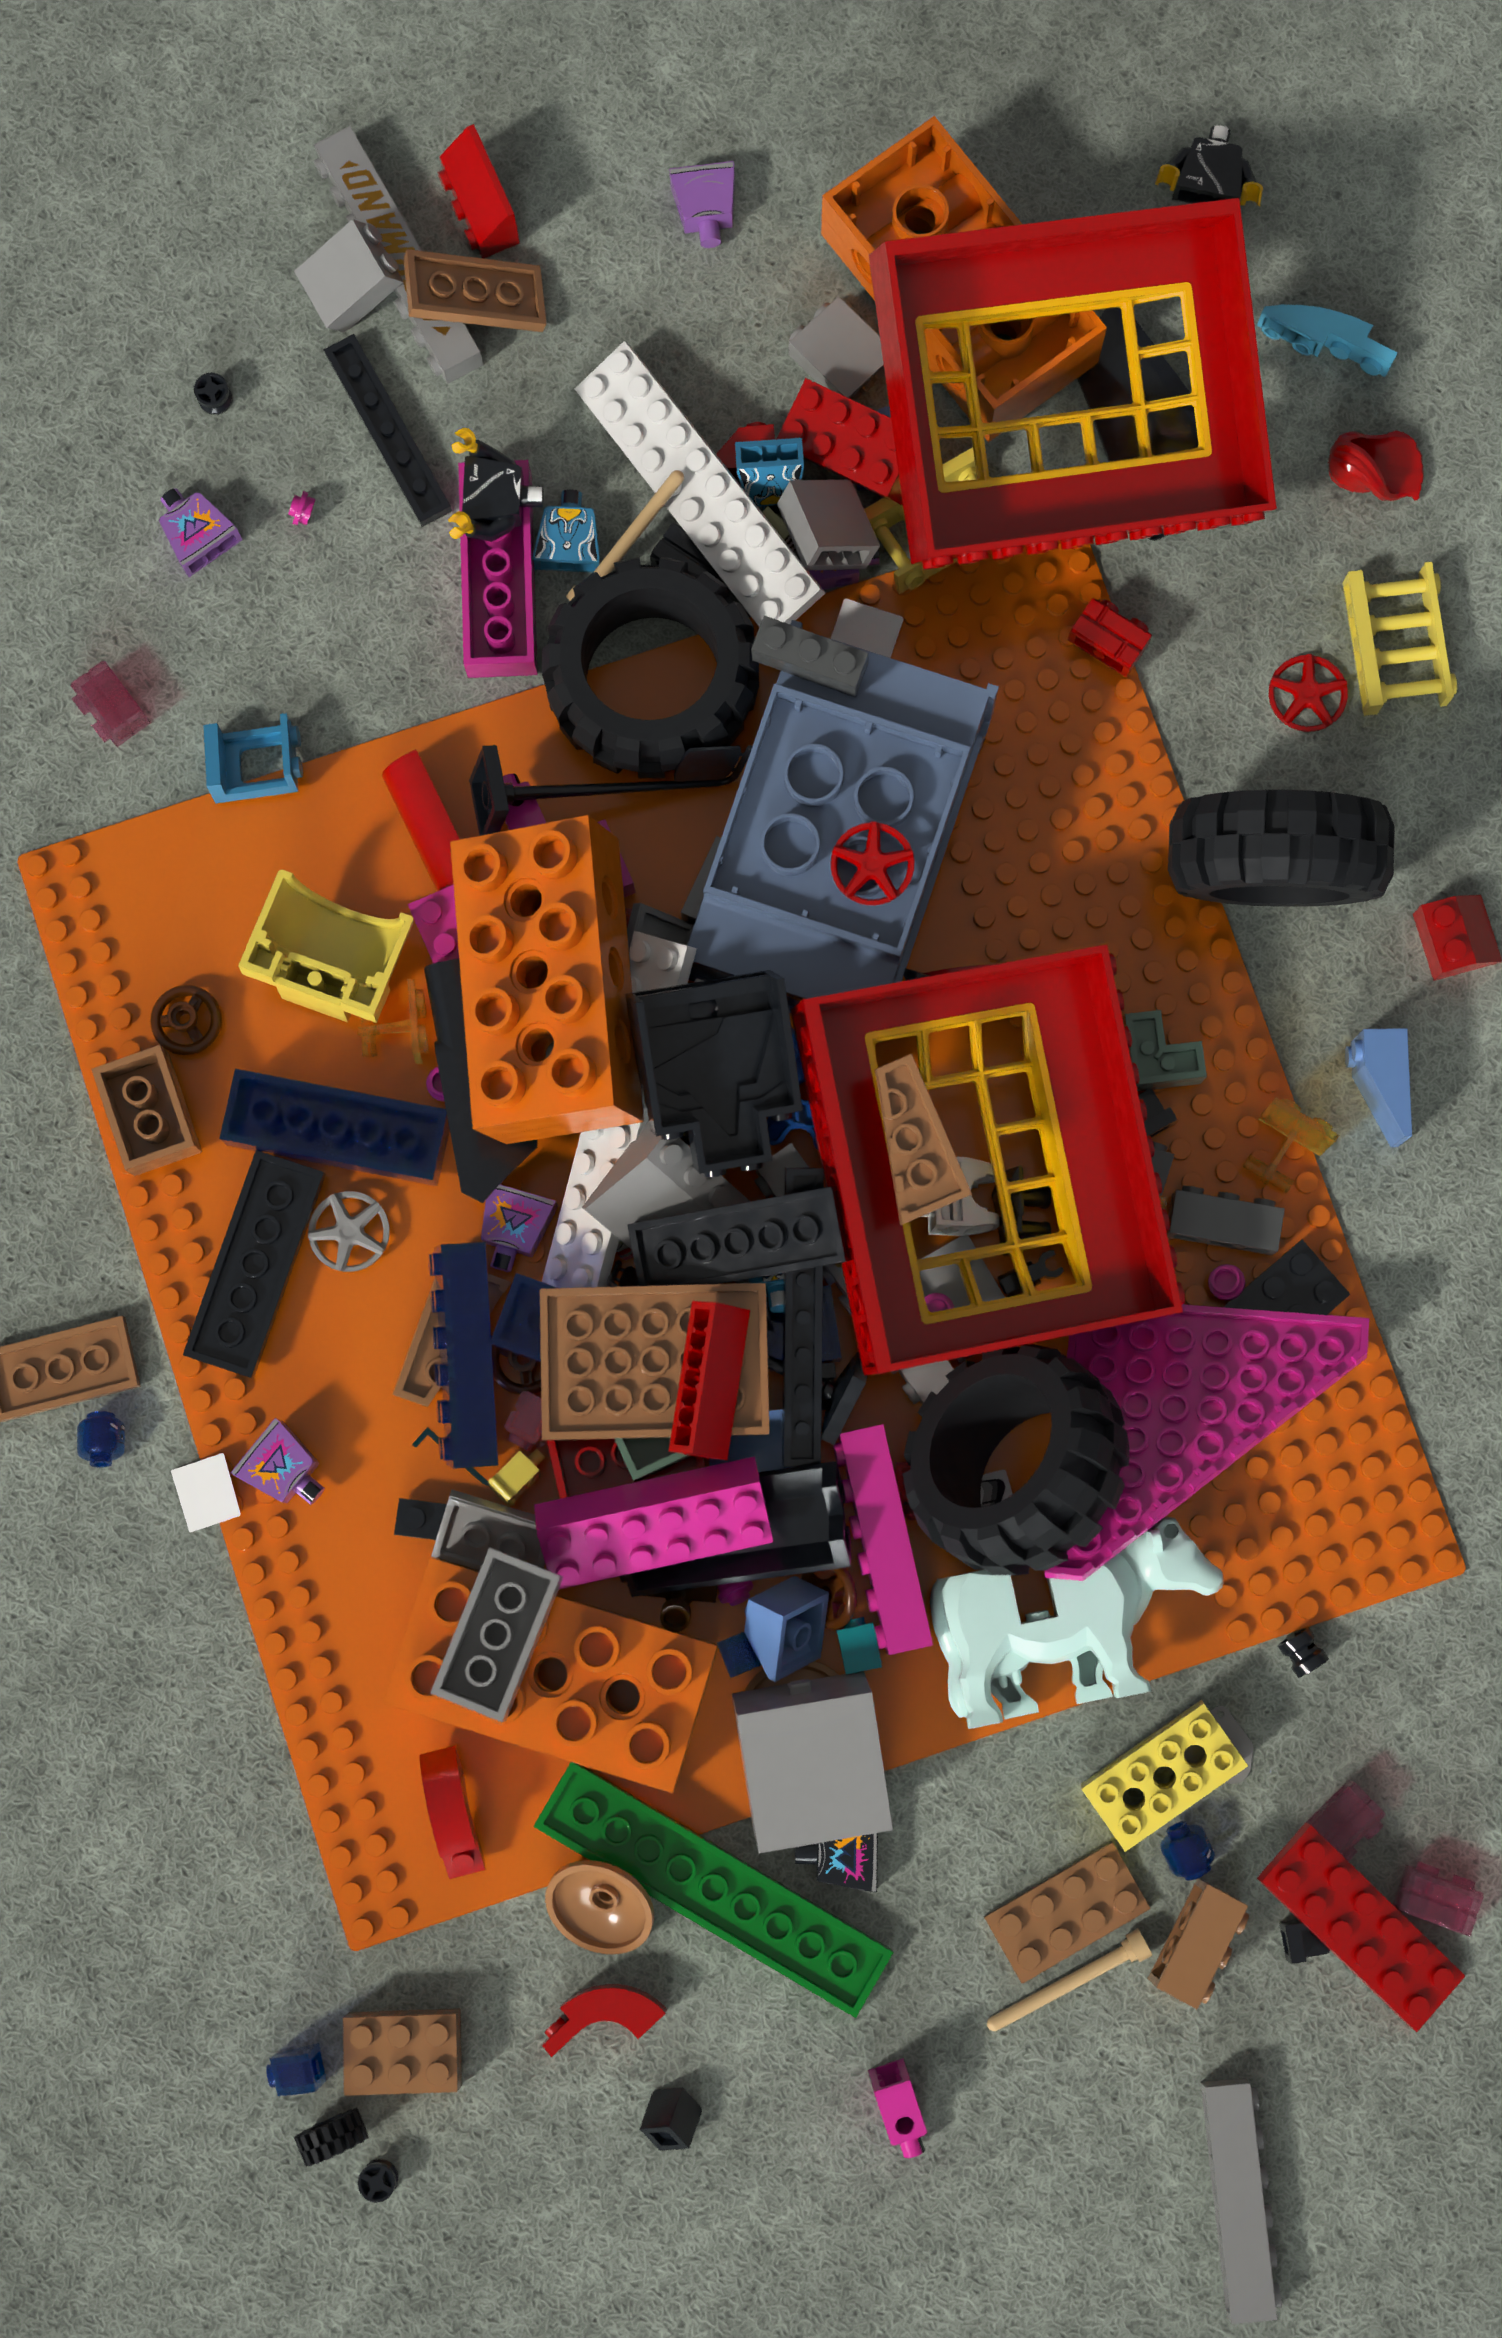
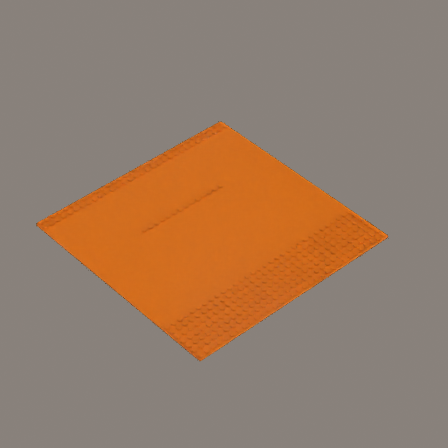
M1058 544V549L1048 550L1049 552L1027 555V550L1023 549V554L1014 555V557L993 560L992 553L988 554V559L979 560V562L958 565L957 561L927 578L918 588L908 589L901 594L897 592L895 587L894 571L825 593L795 621L801 622L804 630L831 639L843 600L849 599L903 617V622L891 655L892 659L985 689L988 683L999 686L994 713L980 754L978 753L906 968L927 973L954 967L995 965L1107 944L1109 953H1112L1116 960L1117 973L1114 975L1116 989L1122 992L1124 998V1011L1121 1012L1122 1018L1125 1014L1161 1010L1166 1045L1202 1041L1207 1074L1204 1081L1196 1085L1153 1090L1163 1108L1167 1109L1170 1107L1177 1118L1173 1126L1152 1137L1153 1142L1168 1147L1166 1152L1175 1154L1162 1196L1160 1197L1161 1207L1169 1215L1172 1194L1176 1190H1182V1186H1194L1204 1189L1203 1194L1218 1197V1192H1228L1239 1195V1201L1253 1203L1255 1198L1272 1200L1276 1202L1275 1207L1285 1208L1279 1249L1272 1256L1168 1237L1169 1246L1172 1245L1177 1255V1267H1174L1176 1280L1181 1283L1184 1290L1185 1303L1183 1305L1223 1307L1230 1300L1225 1301L1216 1298L1208 1286L1209 1276L1216 1267L1224 1264L1236 1266L1242 1271L1245 1278V1287H1247L1300 1240H1303L1351 1294L1327 1315L1369 1318L1367 1358L1166 1516L1175 1518L1182 1530L1194 1541L1203 1555L1213 1565L1221 1569L1224 1582L1223 1587L1211 1595H1202L1188 1589H1157L1153 1591L1149 1604L1138 1623L1134 1625L1130 1637L1133 1647V1667L1139 1675L1151 1681L1459 1576L1465 1572L1466 1566L1222 903L1199 900L1178 894L1168 872L1169 824L1179 804L1184 799L1136 668L1134 666L1126 678L1068 641L1072 627L1093 597L1098 601L1106 599L1111 602L1092 548L1089 544L1080 548L1061 550V544ZM750 617L749 619L754 626V638H756L759 626L754 621V619ZM695 635L590 669L587 674V683L601 702L619 714L641 720L664 719L681 713L701 698L714 677L717 662L707 643L699 635ZM759 663V688L754 710L748 712L744 720V730L730 745L740 746L741 753L745 752L748 745L753 746L773 685L774 683L776 684L780 674V670ZM545 684L302 763L303 777L298 778L299 792L216 804L209 793L21 854L17 860L200 1460L223 1453L230 1473L270 1423L277 1418L282 1420L319 1462L318 1467L310 1476L320 1483L325 1490L312 1505L297 1493L288 1503L280 1502L230 1473L241 1515L221 1522L220 1527L345 1936L352 1951H359L547 1887L553 1875L563 1866L576 1861L589 1860L533 1827L570 1764L569 1761L383 1704L429 1557H432V1551L436 1540L394 1535L399 1498L447 1504L453 1489L507 1506L490 1489L489 1479L495 1476L519 1451L528 1457L535 1449H538L545 1456V1459L536 1466L540 1470L541 1477L516 1500L515 1505L511 1506V1508L535 1515L534 1504L560 1499L547 1440H542L541 1391L531 1395H518L505 1390L493 1378L489 1368L488 1357L494 1339L505 1328L518 1323H532L540 1326V1289L556 1288L542 1282L581 1132L538 1139V1148L501 1183L504 1186L555 1200L558 1207L533 1257L517 1253L511 1272L493 1268L490 1264L496 1247L485 1244L481 1240L486 1200L484 1203H481L461 1192L445 1102L434 1099L426 1086L429 1073L438 1067L434 1044L437 1041L424 972V967L433 964V961L414 918L413 925L388 983L390 992L377 1023L351 1014L349 1022H345L281 998L276 986L243 975L238 965L277 873L281 869L293 873L307 888L338 905L362 914L384 919L399 918L401 912L412 916L408 904L437 892L382 778V773L388 765L415 749L460 840L479 836L469 779L482 746L497 745L503 776L512 773L517 774L520 783L527 781L530 786L674 781L675 770L666 771L665 778L639 779L638 772L622 769L620 773H614L595 764L593 757L585 750H576L560 730L559 722L554 712L550 709ZM746 764L739 777L734 782L724 786L536 800L546 823L589 815L597 822L606 820L611 833L619 839L620 854L634 882L636 892L624 898L627 928L634 903H642L682 920L681 910L716 836L722 837ZM283 769L244 783L284 778ZM505 821L500 832L509 830ZM548 970L541 977L540 985L546 980ZM192 985L200 987L209 992L220 1007L222 1022L219 1034L209 1047L199 1053L179 1055L169 1052L202 1152L133 1176L124 1169L91 1069L160 1045L153 1035L150 1022L151 1012L156 1001L163 993L177 986ZM192 996L175 998L165 1007L162 1015H167L169 1008L176 1002L184 1001L189 1003ZM202 1002L197 1011L198 1020L196 1026L204 1037L211 1024V1015L206 1004ZM789 1013L791 1028L794 1029L792 1014ZM183 1014L180 1017V1024L187 1023L190 1019V1014ZM1022 1016L989 1021L982 1024L985 1067L1024 1060ZM969 1026L935 1031L929 1034L931 1074L933 1077L970 1071L972 1069ZM162 1027L166 1036L173 1042L184 1045L194 1043L186 1031L181 1032L173 1027ZM915 1035L877 1042L875 1044L878 1068L912 1054L919 1070ZM1026 1072L989 1078L987 1080L996 1124L1035 1117ZM803 1082L799 1085L801 1100H809L806 1084ZM968 1082L927 1090L955 1156L969 1157L991 1163L975 1083ZM804 1129L791 1130L780 1144L770 1145L773 1156L792 1143L809 1168H822L819 1151L815 1148L810 1133ZM1037 1129L999 1136L1005 1170L1022 1166L1023 1179L1047 1174L1040 1134ZM258 1150L326 1174L312 1215L318 1205L334 1193L344 1191L360 1192L373 1198L383 1208L389 1221L390 1235L385 1251L375 1263L359 1271L343 1272L328 1267L315 1255L308 1238V1224L255 1377L252 1379L186 1357L183 1353L255 1151ZM741 1167L726 1169L727 1173L722 1175L748 1200L767 1199L754 1181L758 1178L756 1170L742 1171ZM995 1182L978 1184V1188H972L973 1200L981 1207L987 1208V1212L995 1213L991 1196ZM356 1198L341 1199L349 1215L352 1217L370 1206L369 1203ZM1053 1198L1051 1199L1050 1206L1046 1209L1024 1206L1022 1220L1049 1222L1051 1233L1059 1231ZM331 1204L319 1216L316 1229L331 1227L336 1224ZM377 1213L364 1227L365 1233L381 1243L383 1239V1223L380 1215ZM919 1217L909 1221L917 1260L924 1258L960 1237L928 1235V1217ZM998 1229L986 1233L968 1235L976 1248L1000 1244ZM317 1240L318 1247L324 1256L336 1263L338 1241ZM1058 1243L1023 1251L1025 1262L1031 1261L1035 1264L1044 1252L1054 1250L1055 1256L1046 1260V1268L1054 1271L1062 1267L1064 1270L1055 1279L1041 1278V1284L1034 1287L1037 1291L1076 1284L1062 1244ZM360 1245L353 1246L347 1266L363 1263L370 1259L375 1252ZM616 1252L612 1268L617 1260L622 1262L621 1268L623 1269L629 1266L635 1268L633 1257L623 1260ZM1002 1254L982 1258L1004 1297L1007 1298L999 1284L998 1276L1015 1269L1011 1256L1006 1257ZM443 1257L510 1281L511 1284L505 1293L502 1294L494 1309L484 1321L466 1351L463 1352L428 1407L392 1395ZM619 1271L617 1278L620 1279L623 1272ZM823 1279L822 1363H835L836 1378L834 1380L836 1381L856 1352H859L852 1315L846 1311L838 1297L843 1295L835 1283L829 1286ZM733 1281V1282H727V1283H721V1284H736V1283ZM766 1299L767 1352L769 1355L783 1361V1312H770L768 1299ZM518 1334L507 1340L505 1344L512 1347L517 1343L525 1342L533 1346L541 1339L532 1334ZM1069 1335L1024 1345H1039L1057 1349L1067 1357ZM528 1352L520 1353L518 1363L521 1365L527 1364L531 1358ZM982 1353L975 1354L966 1359V1361L977 1363L982 1360ZM500 1354V1367L505 1376L511 1381L521 1384L520 1372L510 1365L508 1357ZM541 1355L538 1356V1362L531 1370L533 1383L541 1378ZM956 1358L948 1360L954 1369L961 1364H958ZM768 1369L769 1411L780 1410L783 1407V1375ZM891 1372L867 1375V1382L841 1433L881 1424L884 1425L933 1646L887 1655L885 1648L879 1649L882 1667L864 1671L873 1695L884 1771L1081 1705L1077 1704L1075 1700L1076 1686L1072 1682V1664L1068 1660L1055 1664L1029 1662L1027 1667L1021 1671L1022 1683L1020 1686L1025 1694L1037 1702L1038 1713L1004 1719L1002 1704L993 1694L992 1697L1002 1712L1004 1722L968 1729L966 1717L960 1718L953 1711L948 1700L949 1664L940 1648L932 1623L930 1609L931 1589L937 1579L978 1570H974L933 1543L919 1527L914 1510L910 1508L906 1496L903 1473L911 1470V1466L905 1460L904 1450L909 1431H917L922 1417L918 1414L922 1404L919 1401L914 1405L902 1388L906 1382L899 1372H896L894 1375ZM821 1410V1435L826 1410ZM1051 1413L1032 1417L1011 1430L993 1451L983 1475L1004 1469L1008 1476L1012 1494L1024 1486L1038 1469L1047 1451L1052 1427ZM822 1439L821 1463L836 1461L834 1445ZM704 1457L705 1466H710L709 1458ZM845 1466L838 1467L841 1479H847ZM853 1502L843 1504L846 1526H849L851 1537V1567H846L854 1581L857 1593V1604L852 1619L864 1617L865 1624L873 1623L874 1626H879L877 1611H869L865 1590L872 1589L869 1574L861 1575L857 1554L863 1552L861 1538L853 1539L849 1518L850 1516H855ZM1030 1567L1029 1573L1026 1575H1011L1021 1622L1026 1621L1025 1614L1048 1610L1049 1616L1055 1615L1047 1578H1045V1570L1036 1571ZM833 1570L817 1571L814 1573L823 1580L837 1575ZM802 1574L752 1580L751 1582L754 1587L749 1591V1598L793 1576L801 1579ZM620 1576L558 1590L557 1595L663 1627L660 1622V1614L666 1599L650 1596L631 1597L627 1582L622 1583ZM718 1588L716 1603L692 1601L689 1604L691 1609L689 1625L679 1632L718 1644L719 1647L673 1794L586 1767L697 1834H702L751 1817L732 1693L745 1691L750 1681L763 1670V1667L744 1633L746 1621L745 1608L748 1599L735 1606H730L729 1602L721 1603L718 1598L720 1594ZM845 1603L840 1605L837 1617L842 1614ZM824 1628L821 1658L815 1661L828 1666L838 1675L845 1674L836 1631L839 1629ZM553 1657L543 1661L538 1671L540 1682L551 1690L562 1688L567 1680V1669L564 1663ZM1103 1670L1102 1679L1111 1689V1692L1113 1694L1112 1683L1106 1679ZM618 1680L609 1691V1699L617 1710L629 1712L637 1707L640 1694L638 1688L632 1682ZM456 1746L465 1775L467 1798L474 1828L485 1860V1870L449 1879L443 1858L439 1856L429 1819L422 1784L419 1755Z

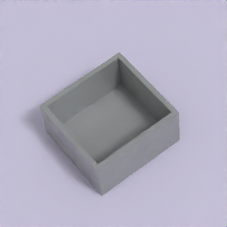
M864 1671L813 1680L804 1679L792 1681L784 1685L732 1693L751 1820L758 1853L893 1830L873 1695Z

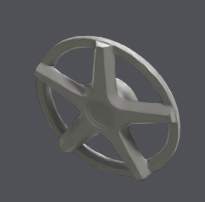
M355 1191L334 1193L322 1201L315 1209L308 1229L309 1242L318 1259L328 1267L343 1272L359 1271L375 1263L385 1251L390 1235L389 1221L380 1204L370 1196ZM356 1198L369 1203L370 1206L352 1217L349 1215L341 1199ZM331 1204L336 1224L331 1227L316 1229L319 1216ZM377 1213L380 1215L383 1223V1239L381 1243L365 1233L364 1227ZM317 1240L338 1241L336 1263L324 1256L318 1247ZM360 1245L375 1252L367 1261L347 1266L353 1246Z

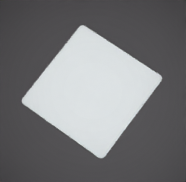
M223 1453L171 1470L190 1533L241 1515Z

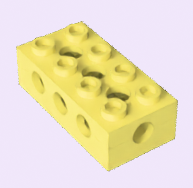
M1201 1699L1081 1784V1789L1126 1852L1244 1770L1248 1765ZM1191 1745H1199L1204 1748L1203 1758L1195 1763L1188 1762L1184 1758L1185 1750ZM1162 1766L1170 1767L1174 1771L1172 1780L1165 1784L1158 1783L1153 1778L1154 1772ZM1130 1788H1138L1144 1793V1796L1140 1803L1130 1805L1123 1800V1794Z

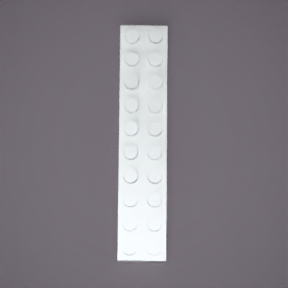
M624 341L575 388L579 396L655 493L673 471L679 470L683 473V482L669 498L665 506L759 627L764 615L790 624L791 620H797L825 594V591L810 572L805 569L802 562L628 343Z
M634 931L629 949L632 993L687 984L697 948ZM642 1084L644 1122L586 1131L580 1134L542 1282L556 1288L607 1287V1279L611 1273L619 1239L587 1213L582 1206L630 1143L637 1139L649 1120Z

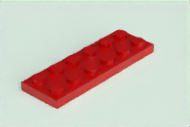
M1307 1822L1256 1878L1415 2032L1420 2030L1465 1978V1975Z

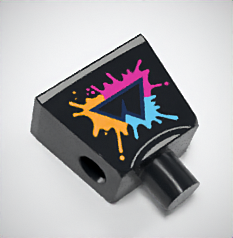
M878 1833L795 1847V1864H817V1881L868 1892H877Z

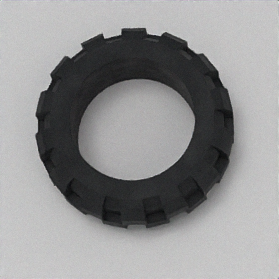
M640 557L615 562V571L603 577H600L597 572H593L573 588L575 596L568 604L563 603L558 606L547 628L549 632L548 643L542 648V676L550 709L554 712L559 722L560 730L576 750H585L593 757L595 764L617 774L622 769L638 772L639 779L665 778V772L675 770L688 749L730 746L744 730V720L748 712L754 710L758 693L759 663L752 660L751 653L755 640L754 626L743 605L731 599L728 594V587L708 571L702 572L700 575L689 571L688 562L661 557L659 565H641ZM663 618L681 623L695 631L707 643L716 659L717 667L715 674L705 693L692 706L679 714L657 720H641L626 717L601 702L587 683L590 661L600 643L617 628L635 620Z
M1244 790L1192 797L1179 804L1169 824L1168 872L1178 894L1217 903L1250 906L1306 907L1378 899L1385 894L1394 875L1395 825L1386 805L1371 798L1349 794L1310 790Z
M1021 1345L1020 1348L1014 1346L982 1353V1360L977 1363L965 1360L946 1375L949 1382L938 1394L930 1392L918 1411L922 1420L917 1431H909L904 1457L907 1464L911 1466V1470L903 1473V1479L910 1508L914 1510L919 1527L933 1543L974 1570L985 1569L992 1575H1026L1029 1573L1030 1567L1036 1571L1048 1570L1069 1560L1067 1551L1076 1544L1086 1547L1103 1529L1098 1522L1108 1507L1116 1509L1125 1487L1122 1478L1119 1476L1120 1468L1129 1466V1439L1127 1431L1122 1428L1125 1425L1122 1411L1112 1392L1100 1383L1099 1378L1089 1372L1075 1359L1067 1358L1057 1349L1039 1345ZM1051 1413L1050 1441L1044 1458L1033 1476L1010 1497L996 1504L982 1507L980 1495L981 1482L985 1467L995 1448L1019 1424L1032 1417Z

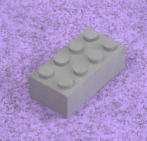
M489 1548L430 1693L500 1722L506 1721L564 1576L494 1548Z

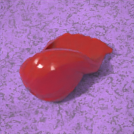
M1397 430L1383 435H1365L1360 432L1350 431L1341 434L1330 449L1328 471L1332 481L1339 487L1357 493L1372 492L1373 495L1382 501H1394L1403 497H1412L1413 500L1419 499L1421 484L1424 479L1422 454L1414 439L1408 434Z

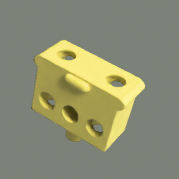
M535 1449L528 1457L519 1451L495 1476L489 1479L490 1489L508 1507L515 1505L516 1500L541 1477L540 1470L536 1466L545 1459V1456L538 1449Z

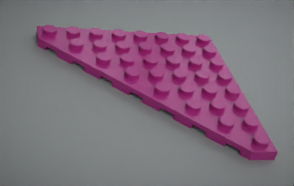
M1182 1304V1313L1069 1335L1067 1358L1075 1359L1089 1372L1099 1378L1100 1383L1112 1392L1122 1411L1125 1422L1122 1428L1127 1431L1129 1439V1466L1120 1468L1119 1476L1122 1478L1125 1487L1116 1509L1108 1507L1099 1520L1098 1524L1103 1529L1086 1547L1076 1544L1067 1551L1069 1560L1045 1570V1578L1076 1581L1087 1579L1367 1358L1369 1318Z

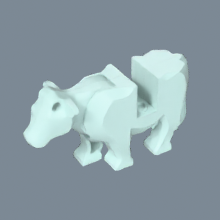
M1165 1516L1084 1581L1047 1578L1055 1614L1053 1616H1049L1048 1610L1025 1614L1026 1621L1021 1622L1011 1575H992L984 1569L937 1579L931 1589L930 1609L936 1637L949 1664L948 1700L958 1717H966L968 1729L1004 1722L1003 1716L1004 1719L1038 1713L1037 1702L1025 1694L1020 1686L1022 1683L1021 1671L1027 1667L1029 1662L1055 1664L1069 1660L1072 1664V1682L1076 1686L1075 1700L1077 1704L1113 1697L1111 1689L1102 1679L1103 1670L1106 1679L1112 1683L1114 1697L1116 1698L1152 1691L1150 1682L1139 1675L1133 1667V1647L1130 1637L1134 1625L1138 1623L1146 1610L1153 1591L1157 1589H1188L1202 1595H1211L1223 1587L1224 1577L1221 1569L1213 1565L1203 1555L1194 1541L1182 1530L1175 1518ZM992 1694L1002 1704L1003 1716L1001 1710L995 1703Z

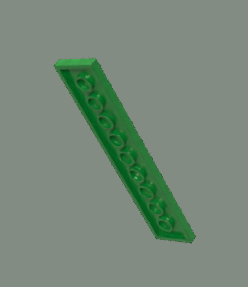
M570 1762L533 1826L589 1860L609 1863L623 1869L643 1886L649 1896L854 2018L858 2016L894 1953L891 1948L582 1765Z

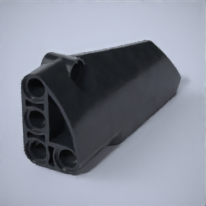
M1120 308L1104 309L1100 319L1107 327L1099 362L1077 378L1089 409L1126 405L1133 402L1122 312ZM1135 319L1138 345L1140 347L1154 345ZM1163 355L1141 359L1146 401L1190 394V391ZM1192 405L1148 413L1147 418L1153 455L1198 447L1195 412ZM1134 416L1094 420L1108 462L1139 457ZM1159 534L1151 536L1148 539H1150L1151 541H1156L1166 536H1164V534Z
M459 959L430 964L424 967L437 1037V1041L434 1043L461 1192L484 1203L493 1191L538 1148V1139L505 1144L474 1130L472 1127Z

